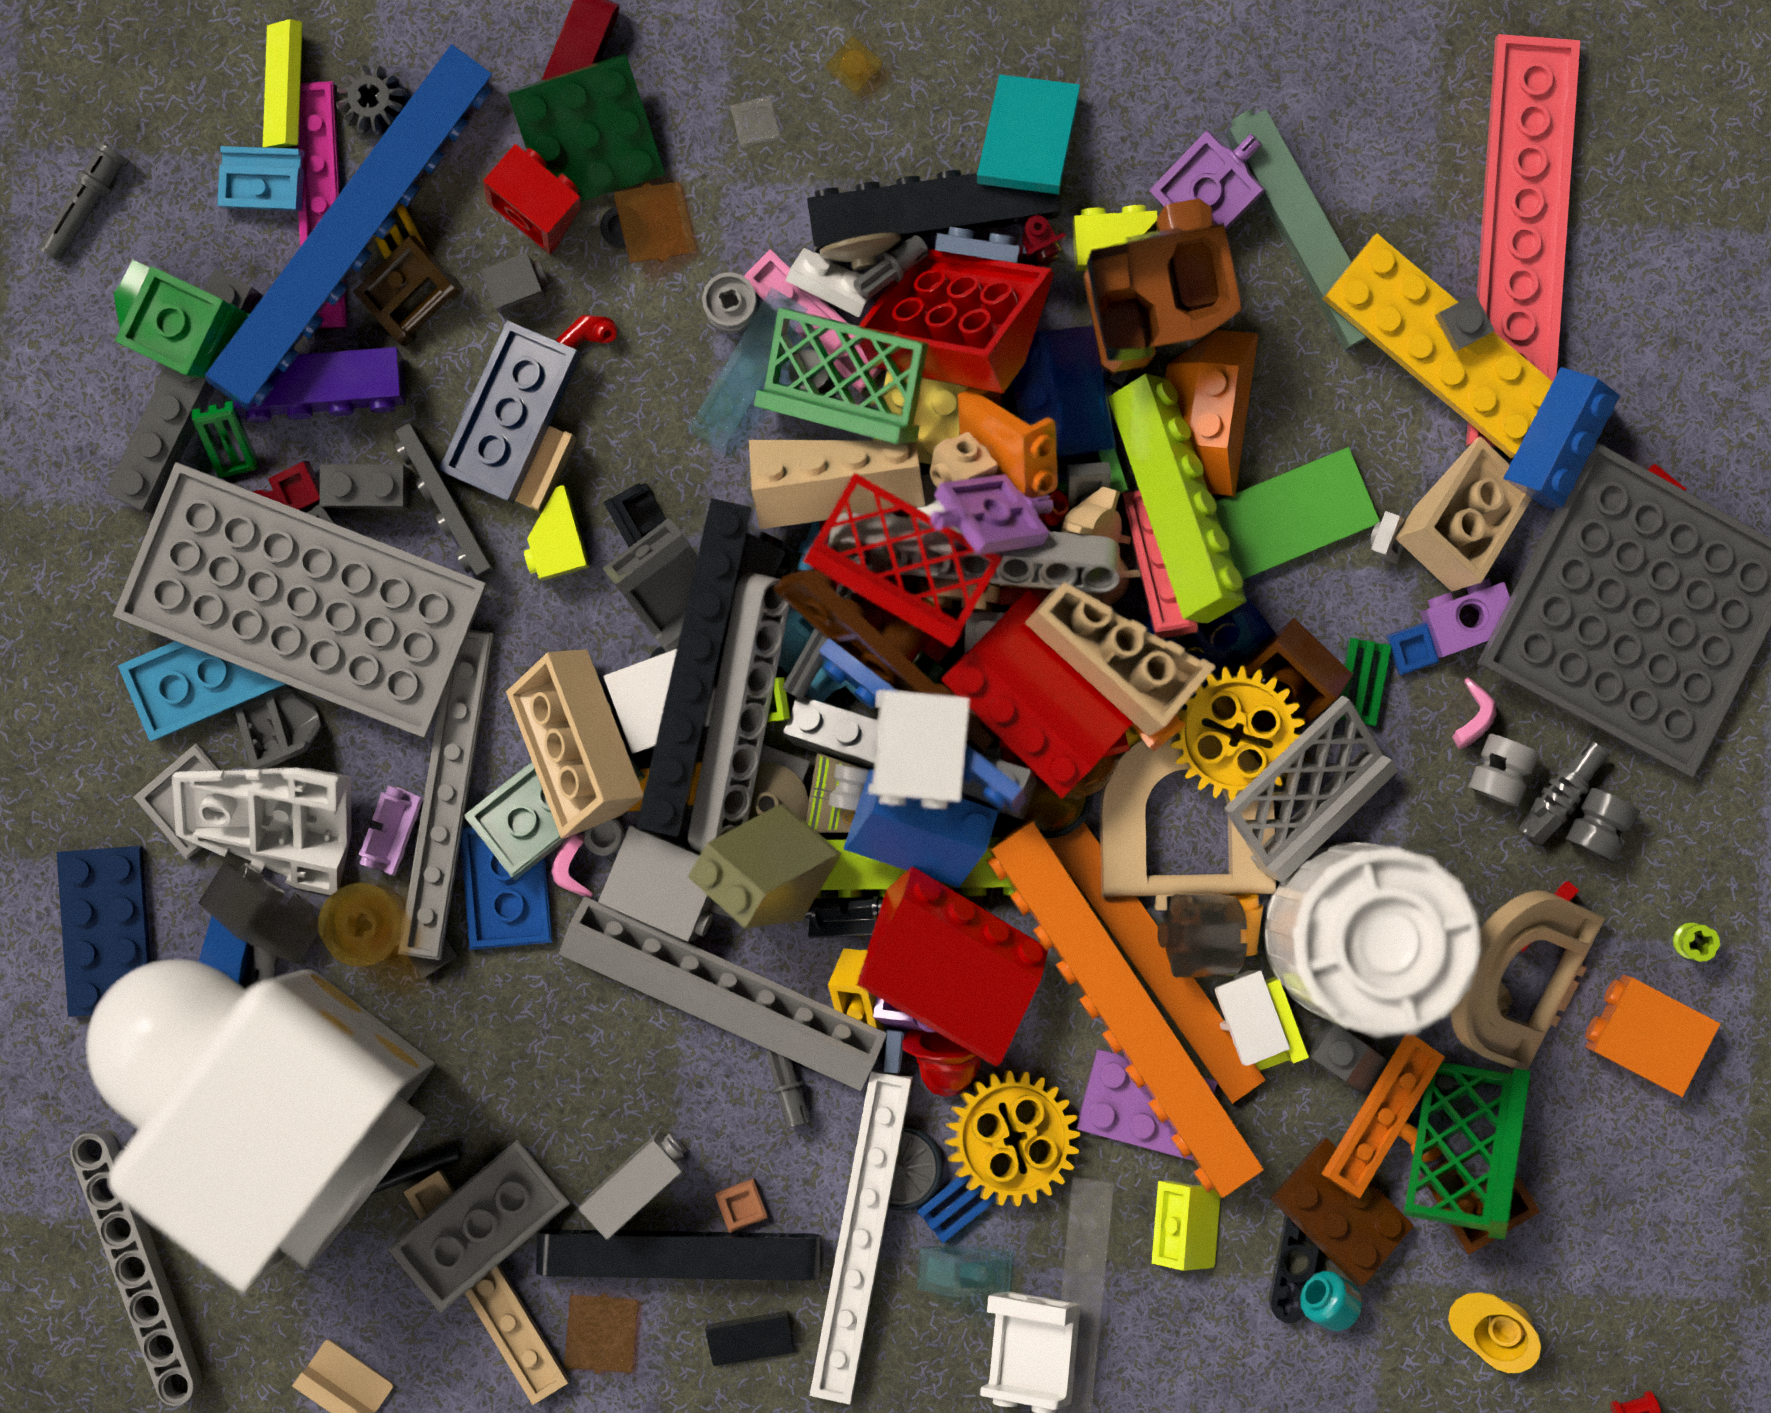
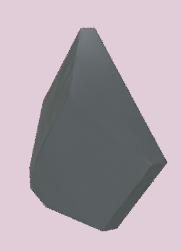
M288 685L234 707L252 770L267 769L306 752L322 728L317 708L294 692Z

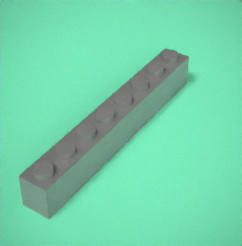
M585 896L568 926L559 955L859 1091L864 1086L887 1033Z

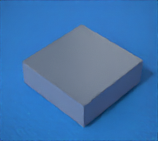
M887 1027L883 1072L898 1073L901 1069L904 1032L899 1028Z

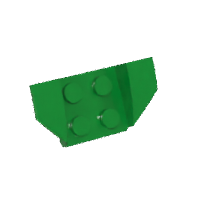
M132 260L122 281L114 292L115 307L120 327L115 342L192 379L196 377L206 378L205 374L250 315L221 298L153 266L148 267L135 260Z

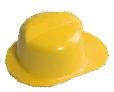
M1476 1292L1465 1294L1456 1299L1450 1307L1448 1321L1451 1330L1464 1344L1493 1368L1506 1373H1521L1532 1368L1539 1359L1541 1351L1539 1334L1534 1329L1529 1314L1518 1304L1503 1301L1492 1294Z

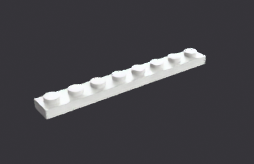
M872 1069L870 1072L810 1390V1396L845 1404H851L913 1077Z

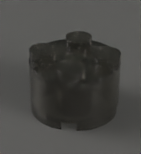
M1174 894L1171 899L1166 923L1159 925L1157 934L1159 945L1162 948H1166L1172 975L1176 978H1209L1236 975L1240 971L1247 953V943H1240V929H1247V920L1241 903L1232 895Z

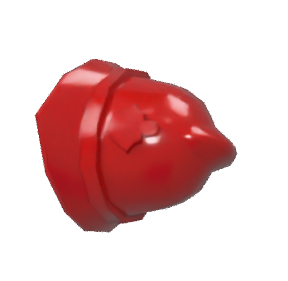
M910 1030L904 1035L902 1050L916 1057L923 1083L933 1094L944 1097L961 1094L971 1084L978 1069H980L981 1057L936 1031Z

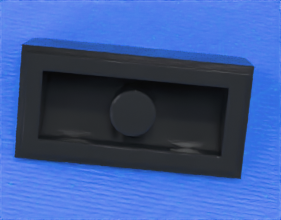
M788 1311L707 1324L705 1328L713 1366L795 1352Z

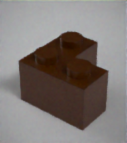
M1446 1158L1429 1169L1433 1173L1449 1163ZM1456 1169L1438 1179L1450 1196L1467 1186V1183ZM1423 1173L1419 1174V1181L1425 1178ZM1515 1174L1506 1232L1540 1213V1210L1517 1174ZM1487 1183L1480 1187L1485 1194ZM1431 1184L1424 1188L1434 1206L1443 1201ZM1474 1192L1456 1202L1465 1214L1483 1215L1484 1205ZM1445 1223L1458 1246L1468 1255L1496 1239L1488 1237L1489 1231Z

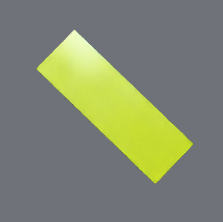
M288 19L267 25L263 148H287L298 145L303 29L302 22Z

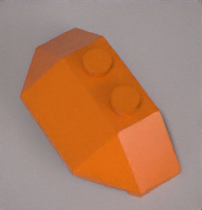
M1216 330L1167 364L1165 379L1170 380L1178 393L1177 403L1183 419L1190 428V440L1195 455L1203 465L1204 473L1202 475L1208 492L1211 495L1235 497L1259 336L1257 333Z

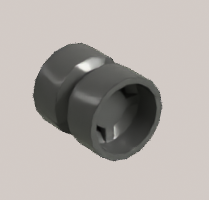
M1590 788L1581 806L1585 815L1583 818L1575 819L1565 840L1596 857L1615 863L1625 844L1621 835L1625 832H1631L1641 811L1609 793L1596 788Z

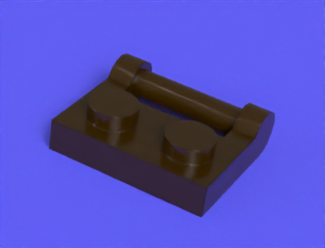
M413 235L409 236L353 292L398 343L408 346L416 338L415 332L449 299L455 300L464 289L460 282L449 274L418 238ZM431 279L437 288L404 321L400 320L395 312Z

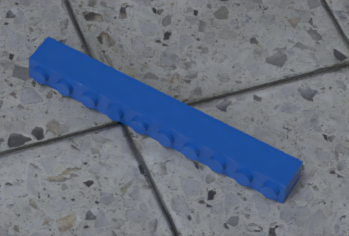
M453 44L449 46L205 374L206 382L247 411L254 402L259 406L265 402L275 387L270 383L271 379L279 369L285 373L299 355V352L294 349L303 336L311 339L324 320L319 314L328 303L335 306L346 292L348 285L343 282L352 270L359 273L373 254L368 250L376 237L384 240L397 222L392 216L401 204L408 207L421 189L416 184L425 171L430 175L434 173L445 157L441 149L449 139L456 142L467 128L469 122L464 119L473 106L480 110L493 92L488 87L492 77L491 72Z

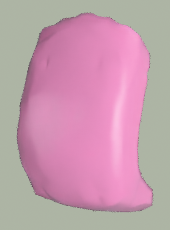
M1469 677L1464 679V683L1479 704L1480 711L1465 726L1456 730L1452 736L1459 749L1467 748V746L1483 736L1491 727L1497 715V705L1494 699Z
M578 833L567 838L556 849L551 863V873L559 887L591 899L593 896L592 892L569 875L570 863L585 838L582 833Z

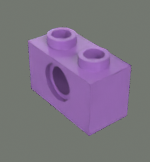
M1489 578L1483 580L1482 583L1466 587L1468 595L1453 599L1450 592L1427 600L1430 608L1420 611L1422 621L1428 624L1438 658L1489 640L1510 599L1505 582L1492 586ZM1464 605L1471 606L1477 613V621L1472 628L1464 626L1460 621L1459 613Z

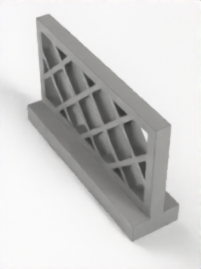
M1341 696L1241 791L1224 810L1252 851L1251 859L1257 868L1283 883L1398 772V769L1391 759L1382 754L1350 699ZM1344 714L1347 719L1343 735H1332L1335 722ZM1362 743L1364 749L1349 762L1353 744ZM1312 744H1318L1314 763H1303L1305 751ZM1330 744H1341L1337 763H1326ZM1335 771L1334 777L1320 790L1323 773ZM1283 772H1288L1285 791L1273 792L1275 779ZM1300 772H1312L1308 791H1296ZM1271 800H1282L1278 819H1267ZM1294 800H1305V805L1291 818ZM1252 801H1259L1255 820H1245L1241 812ZM1265 828H1276L1275 834L1262 846Z

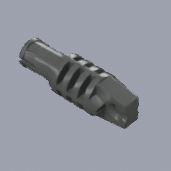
M1588 739L1568 767H1562L1556 771L1555 775L1557 778L1550 779L1548 782L1549 789L1543 788L1541 791L1542 798L1536 797L1519 830L1530 840L1542 845L1561 824L1567 821L1565 815L1573 813V804H1580L1582 801L1580 795L1586 796L1589 792L1588 788L1590 786L1588 782L1610 754L1600 745Z

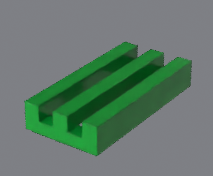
M233 400L225 402V408L218 409L217 404L208 406V412L202 413L200 408L192 410V420L219 479L259 469L258 458ZM226 419L230 423L246 462H241L224 423ZM214 423L232 465H225L207 424Z
M1350 637L1344 666L1352 674L1357 648L1364 649L1354 708L1365 725L1376 726L1391 645ZM1376 651L1379 652L1370 705L1368 715L1363 716L1362 710L1373 652ZM1351 679L1349 680V682L1347 683V685L1345 686L1337 700L1341 696L1348 698ZM1344 714L1339 718V720L1345 721L1347 719Z

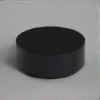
M616 206L609 209L603 215L600 222V231L604 240L610 246L617 249H626L636 244L642 233V224L638 215L632 209L625 206Z

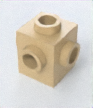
M966 432L953 439H945L934 447L929 475L934 485L938 488L942 482L996 475L998 464L991 457L988 449L984 445L979 444L969 432Z

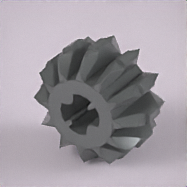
M362 65L360 68L361 77L359 78L352 72H347L346 78L351 83L350 87L338 86L337 92L345 97V99L336 103V107L340 112L346 113L343 121L348 127L357 124L359 134L366 135L372 125L374 133L377 136L383 135L382 123L386 122L389 127L394 121L393 113L399 115L404 108L398 102L406 99L407 93L404 89L397 88L400 79L396 74L386 77V69L379 65L372 75L369 67ZM370 93L379 101L373 108L364 99Z

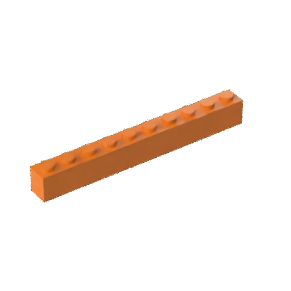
M1027 820L988 846L987 849L992 855L991 858L986 860L988 865L1000 881L1007 878L1014 888L1015 892L1010 894V898L1023 916L1027 913L1031 914L1038 927L1033 929L1035 936L1046 951L1053 947L1061 959L1056 964V967L1069 985L1076 982L1084 996L1079 999V1002L1092 1020L1097 1017L1100 1018L1107 1029L1102 1033L1104 1040L1115 1055L1122 1051L1130 1063L1124 1069L1138 1089L1145 1086L1153 1100L1147 1103L1161 1124L1165 1121L1169 1122L1176 1133L1170 1137L1173 1144L1183 1158L1191 1155L1199 1167L1193 1173L1207 1193L1214 1190L1220 1197L1224 1198L1262 1172L1264 1169L1035 823Z

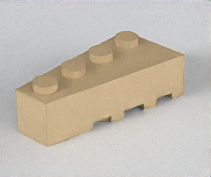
M749 440L751 487L759 529L827 520L854 472L914 507L925 506L916 442L895 444L888 441ZM857 485L849 499L852 513L868 514L878 511L874 494ZM880 498L882 509L894 507L893 504ZM846 506L844 507L841 514L847 513Z
M1063 582L1052 591L1025 621V624L1148 736L1167 725L1216 667L1204 659L1198 660L1184 652L1183 647L1170 640L1166 642L1146 631L1147 627L1134 620L1128 621L1112 612L1111 607L1066 582Z

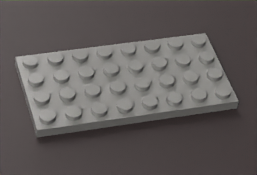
M175 462L113 617L426 738L487 584Z

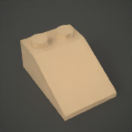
M1482 437L1476 438L1419 501L1395 537L1403 547L1451 592L1482 583L1532 500L1531 497L1503 479L1510 464Z

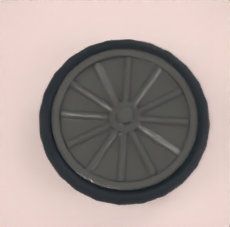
M904 1124L888 1208L896 1211L911 1210L925 1204L935 1195L943 1176V1160L935 1141L926 1132L908 1124Z

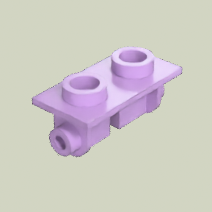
M389 785L386 792H381L372 820L383 823L381 831L373 828L368 829L363 846L359 851V855L362 856L361 865L373 869L378 868L390 875H396L399 864L404 857L405 847L413 825L418 819L419 809L423 801L422 797L402 788Z

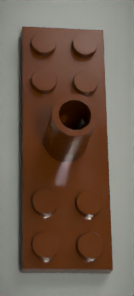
M807 569L783 576L773 588L827 640L830 638L898 692L955 697L945 686L941 684L935 685L912 663L933 637L895 615L880 634L863 618L865 613L862 608L852 600H844L833 590V582L818 570L812 571ZM920 598V600L935 608L934 603L928 598ZM968 712L965 744L977 753L984 752L994 739L985 731L986 724L978 716Z

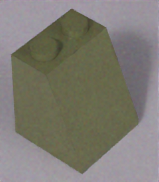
M779 804L708 842L689 873L688 878L744 928L802 921L842 853L785 804Z

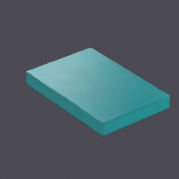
M999 74L977 172V184L1059 194L1080 97V84Z

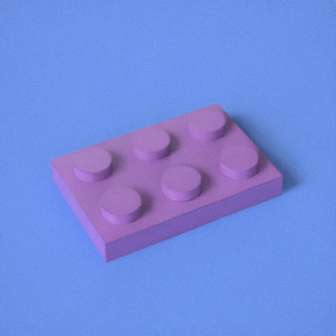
M1097 1048L1075 1128L1183 1158L1170 1138L1176 1133L1169 1122L1165 1121L1161 1124L1147 1103L1153 1100L1146 1087L1143 1086L1138 1089L1126 1073L1124 1068L1130 1065L1126 1057ZM1203 1077L1214 1094L1217 1081ZM1191 1155L1185 1158L1194 1161Z

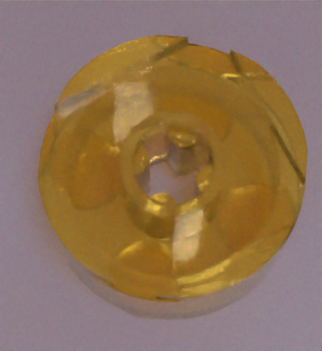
M362 881L346 885L334 892L321 908L318 919V932L321 940H323L329 953L336 960L346 965L363 967L386 960L399 950L405 926V900L395 890L383 883ZM367 914V920L372 923V929L362 933V926L356 924V919Z

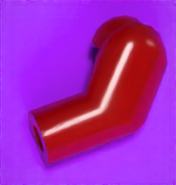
M582 315L556 341L573 349L578 348L584 341L609 344L617 338L618 331L615 322L608 317Z

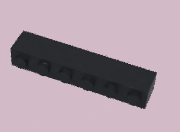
M961 170L943 171L937 174V179L921 181L920 176L902 177L896 180V185L880 187L879 182H866L856 185V191L839 193V188H824L815 191V197L807 198L815 253H820L819 250L827 245L871 234L900 233L901 241H904L912 234L920 238L937 236V233L948 234L949 227L980 230L1026 223L1033 216H1042L1047 220L1058 218L1060 213L1058 194L977 184V173L961 175Z

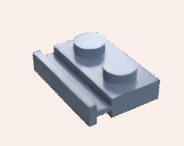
M949 227L948 234L937 233L935 250L1013 263H1023L1025 247L1014 245L1015 237L990 233L989 241L974 239V230Z

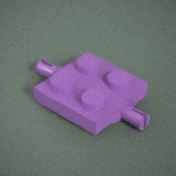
M1206 130L1149 191L1163 207L1171 203L1200 198L1211 206L1214 224H1225L1227 231L1266 191L1251 174L1246 164V161L1263 144L1260 140H1257L1258 138L1250 133L1235 150L1225 147L1211 131Z
M1006 474L942 482L934 494L945 511H935L932 513V526L935 525L934 528L936 530L949 527L959 528L978 555L1043 545L1050 534L1039 519L1038 514L1051 513L1053 509L1052 499L1049 500L1050 497L1047 495L1037 498L1026 497L1016 489Z

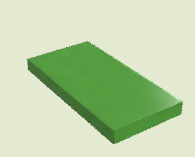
M1349 447L1235 494V497L1228 496L1216 501L1217 509L1215 511L1220 527L1228 537L1230 544L1228 550L1234 567L1239 571L1242 580L1365 530L1379 522Z

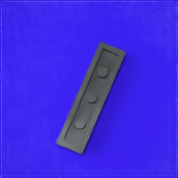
M410 423L397 429L395 432L400 442L396 443L395 447L407 466L413 463L417 469L420 478L416 479L415 483L427 502L431 499L435 501L441 512L435 518L445 536L448 538L454 535L461 549L455 553L466 573L474 571L476 576L482 578L494 571V566L444 477L438 470L417 429Z

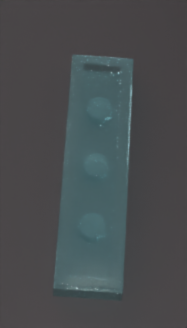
M771 287L688 427L689 431L722 451L726 448L753 403L756 391L760 390L766 381L778 308H788L804 313L808 310ZM790 319L787 333L789 339H791L800 324L799 321Z

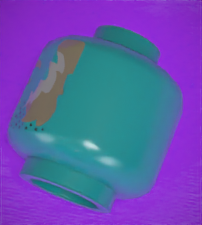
M1321 1271L1314 1274L1304 1285L1300 1297L1301 1309L1305 1316L1328 1331L1340 1332L1348 1329L1358 1319L1363 1305L1362 1294L1358 1287L1332 1271Z

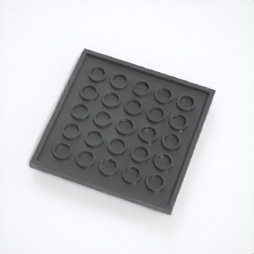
M1596 442L1594 450L1589 455L1562 508H1556L1477 664L1686 777L1693 778L1771 626V538Z

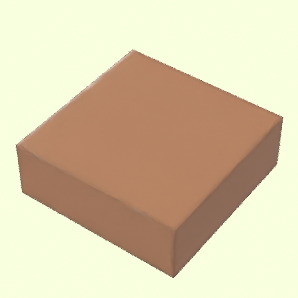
M754 1178L715 1192V1197L729 1233L768 1218Z

